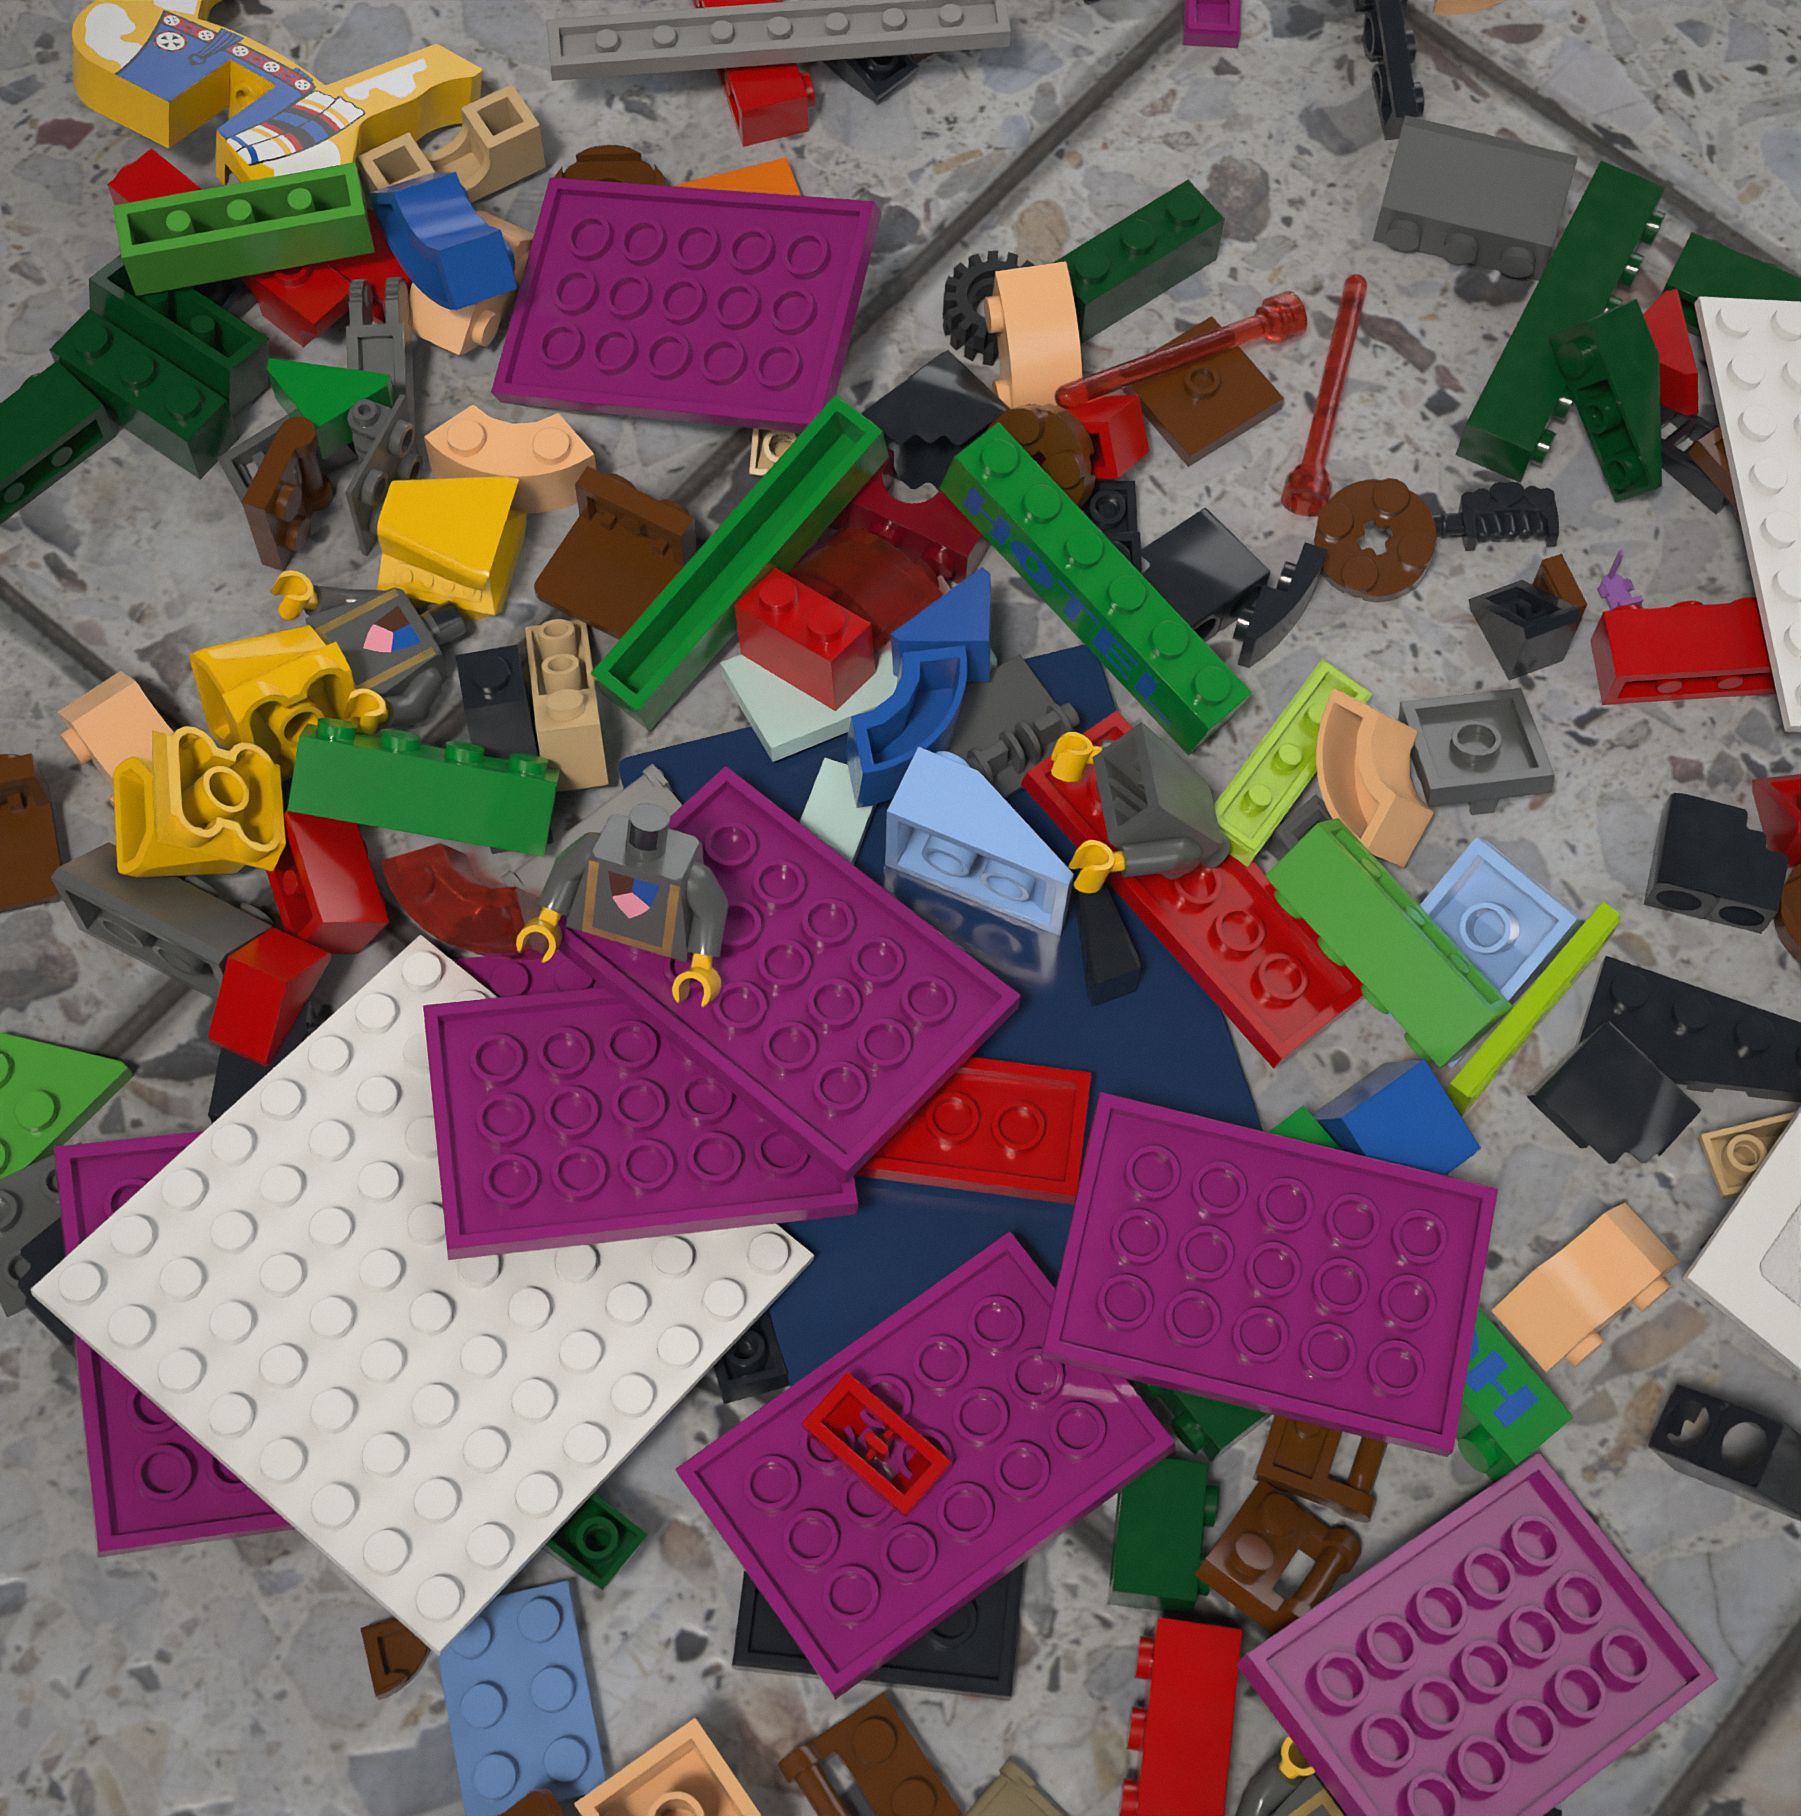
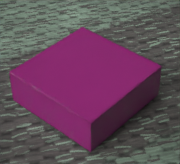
M1183 0L1182 45L1238 48L1241 0Z

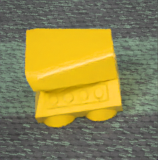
M489 476L392 481L377 524V536L382 551L377 590L385 591L391 588H401L414 608H422L431 603L442 604L450 600L460 617L467 620H481L490 615L495 616L502 613L525 540L527 512L510 508L519 478Z
M310 625L204 647L189 655L207 727L212 737L229 750L241 742L259 746L270 756L274 764L280 765L281 783L293 776L299 735L307 723L317 725L320 718H335L352 722L358 727L360 718L350 717L346 720L341 717L350 693L355 690L351 668L337 642L326 646Z
M185 726L179 728L172 735L152 730V761L132 756L122 761L115 768L113 773L116 854L117 869L120 874L132 877L235 874L245 865L274 871L286 844L280 765L274 764L270 756L259 746L241 742L227 751L218 748L211 737L195 727Z

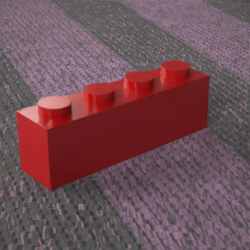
M692 0L695 9L782 2V0ZM796 63L716 69L743 147L808 132V107L816 105L815 91L809 73H800Z
M1744 597L1725 604L1703 605L1699 601H1683L1671 607L1643 609L1641 606L1634 604L1618 606L1610 611H1603L1590 640L1602 705L1777 694L1756 597Z
M1158 1617L1151 1631V1637L1139 1635L1134 1678L1146 1680L1143 1708L1131 1706L1126 1737V1749L1138 1751L1135 1779L1123 1778L1118 1816H1224L1238 1666L1236 1664L1239 1662L1242 1629Z

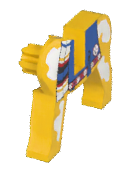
M96 0L80 12L72 27L73 85L76 94L86 106L136 133L170 149L229 106V120L216 129V177L224 186L229 182V175L231 173H234L240 182H247L352 162L356 163L358 171L357 156L408 132L414 141L417 142L424 135L435 129L463 123L461 108L480 99L483 69L438 44L415 51L329 85H324L303 68L274 50L232 30L207 22L211 8L222 0Z

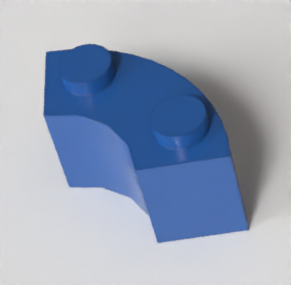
M456 172L429 173L367 193L381 231L400 266L412 282L433 302L447 309L458 310L518 289L513 274L515 258L509 244L503 239L500 229L489 226L475 212L470 204L468 193L460 183Z
M965 645L902 653L897 684L893 695L876 709L851 717L845 753L856 808L875 805L894 798L918 747L933 753L947 750L956 728L966 685L967 656Z

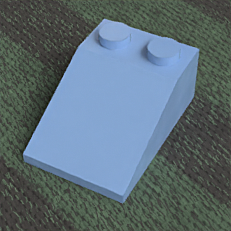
M918 747L887 810L885 865L1052 934L1061 936L1066 924L1074 874L978 770L970 768L965 760L953 753L946 751L933 753Z
M1478 837L1472 841L1419 905L1511 1005L1539 977L1586 921L1487 840ZM1390 1013L1388 1014L1396 1022H1398ZM1479 1040L1459 1059L1449 1063L1448 1065L1451 1068H1454L1466 1056V1054L1479 1042Z

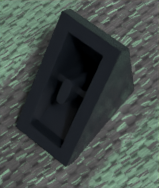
M1524 580L1468 599L1470 610L1509 681L1563 661L1582 620L1580 608Z

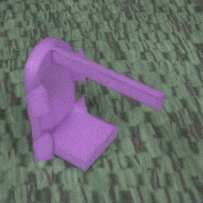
M1622 550L1618 551L1609 573L1603 577L1600 586L1597 588L1601 598H1605L1609 606L1608 611L1628 604L1642 607L1644 601L1642 595L1632 598L1630 591L1635 589L1630 579H1623L1622 576L1615 574L1624 556Z

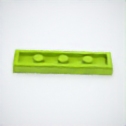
M1324 659L1319 662L1214 804L1219 830L1230 840L1228 854L1247 867L1317 772V736L1321 718L1333 688L1364 703H1367L1372 696L1371 692Z
M1604 901L1601 902L1450 1082L1446 1094L1461 1117L1465 1115L1609 942L1621 921L1619 919L1621 914Z

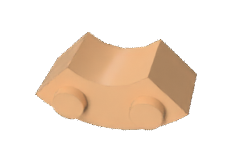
M485 211L475 212L489 226L500 229L503 239L509 244L515 258L513 274L518 289L458 310L447 309L433 302L413 282L408 294L410 315L407 324L411 325V333L457 355L465 354L478 345L487 347L493 341L500 322L517 298L534 233Z
M1066 262L995 271L993 295L984 298L986 326L989 333L997 334L1000 380L992 382V392L1010 409L1026 404L1041 406L1047 404L1059 405L1083 398L1079 330Z
M471 405L424 436L431 472L436 479L489 476L519 478L510 508L525 511L527 514L555 511L577 504L576 482L587 466L596 470L595 454L559 413L538 422L512 424L491 418L475 405Z
M119 671L57 712L68 727L66 731L60 734V737L70 753L81 766L91 760L112 789L113 773L122 761L132 756L152 761V730L170 735L174 733L150 703L137 682L122 671ZM113 794L112 796L109 797V800H110L112 806L114 807V794Z
M1333 688L1326 703L1317 736L1316 769L1322 798L1332 819L1339 818L1372 855L1404 868L1434 814V811L1419 799L1410 778V752L1418 731L1373 706Z
M1624 1202L1602 1214L1566 1247L1534 1269L1491 1311L1545 1372H1548L1565 1359L1576 1368L1605 1342L1598 1334L1632 1304L1641 1312L1645 1311L1672 1287L1664 1276L1678 1265L1680 1261Z

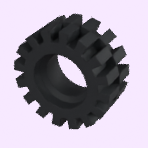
M988 251L987 261L982 262L977 253L969 256L968 268L960 262L954 267L953 277L948 276L943 295V330L945 336L950 335V345L956 351L965 345V358L973 361L977 353L983 354V365L993 366V356H999L997 334L988 332L985 317L976 313L973 306L977 301L993 295L995 271L1035 266L1029 260H1026L1019 267L1017 266V254L1008 252L1006 261H999L998 251Z

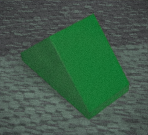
M269 358L267 372L275 399L290 418L297 416L305 417L313 423L318 437V445L315 450L323 460L353 441V432L349 426L347 416L350 408L357 401L368 399L392 408L396 402L390 374Z

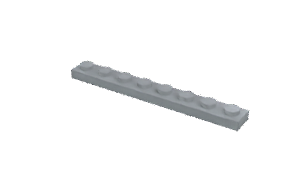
M804 0L547 19L552 81L1010 47L1011 27L1006 0Z

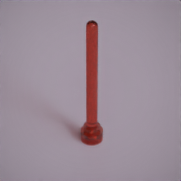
M1352 274L1345 280L1302 463L1297 465L1294 471L1286 476L1281 495V503L1288 511L1305 517L1318 516L1322 507L1330 500L1333 489L1325 466L1367 291V281L1360 274Z
M1284 291L1264 299L1262 305L1256 309L1253 316L1061 385L1055 391V402L1064 409L1072 408L1262 337L1267 341L1274 340L1277 343L1299 337L1307 329V314L1300 298L1292 291Z

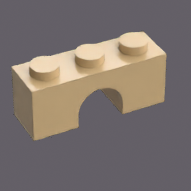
M512 84L462 107L463 124L461 130L449 144L441 149L432 152H422L408 132L357 156L366 199L371 205L367 193L429 173L456 172L460 183L468 193L470 203L475 202L546 168L540 124Z

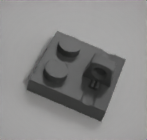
M1521 688L1400 702L1398 720L1418 731L1410 755L1417 776L1420 779L1428 807L1468 802L1471 815L1495 812L1497 801L1500 798L1552 792L1555 774Z

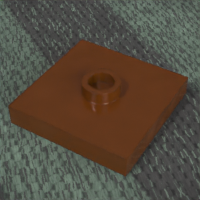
M1213 316L1118 373L1117 384L1126 395H1139L1143 415L1188 467L1281 410L1284 397Z

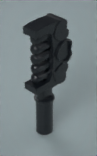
M1513 481L1494 483L1490 491L1479 488L1475 492H1465L1461 495L1458 513H1446L1444 510L1440 511V513H1431L1435 522L1436 537L1445 539L1446 536L1461 535L1465 551L1475 550L1477 541L1484 542L1489 537L1492 541H1499L1503 537L1506 540H1515L1517 536L1523 540L1529 539L1532 535L1535 539L1545 537L1546 547L1556 546L1559 536V518L1554 491L1550 488L1539 489L1536 486H1529L1524 489L1520 483ZM1386 531V533H1387V538L1389 539L1391 536H1390V534Z

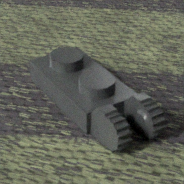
M403 277L387 278L385 286L386 324H372L374 311L371 285H369L367 279L351 280L349 288L350 326H346L347 369L390 374L395 400L398 399L400 394L406 396L411 421L415 425L411 325L407 324L410 315L407 283H405Z

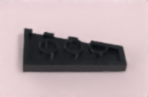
M1605 956L1596 977L1575 1047L1597 1026L1610 1021L1675 1084L1687 1085L1686 1090L1713 1093L1716 1088L1746 1092L1748 1097L1801 1103V1022Z

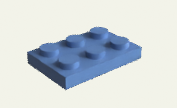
M568 1580L496 1596L456 1640L438 1656L465 1816H500L527 1794L542 1788L549 1789L554 1794L559 1805L576 1802L607 1780Z

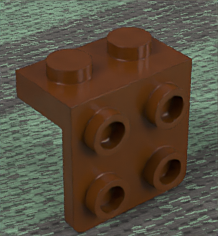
M587 466L575 484L579 517L535 581L534 590L537 599L620 640L696 554L694 517H691L682 506L668 499H661L659 501L638 491L630 481L614 473L605 475Z
M32 753L21 756L17 754L0 755V913L48 903L61 898L51 880L57 868L62 866L50 789Z

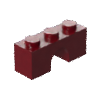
M887 448L889 458L828 528L834 530L844 529L865 539L873 549L882 554H896L919 565L932 578L942 576L945 581L950 580L957 584L961 583L976 571L991 546L990 542L941 490L931 499L921 503H905L892 497L888 490L893 484L895 451Z

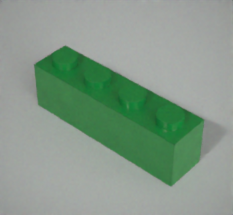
M320 718L317 725L307 723L299 735L287 811L544 857L560 769L547 767L548 760L543 757L526 753H511L509 760L484 756L485 749L481 746L459 741L447 742L446 748L420 744V736L401 730H383L381 737L357 733L356 724L335 718Z

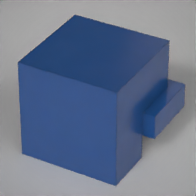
M1425 1059L1382 1064L1312 1114L1314 1119L1342 1151L1444 1176L1481 1149Z

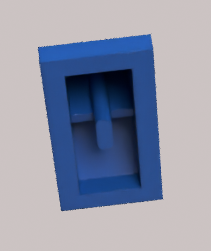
M981 567L891 633L894 676L898 678L902 653L965 645L967 656L966 682H990L992 609L991 574Z

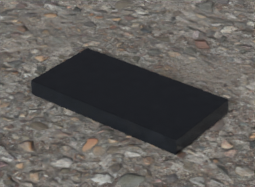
M1024 1562L858 1684L1010 1701ZM744 1570L732 1661L733 1670L821 1679Z

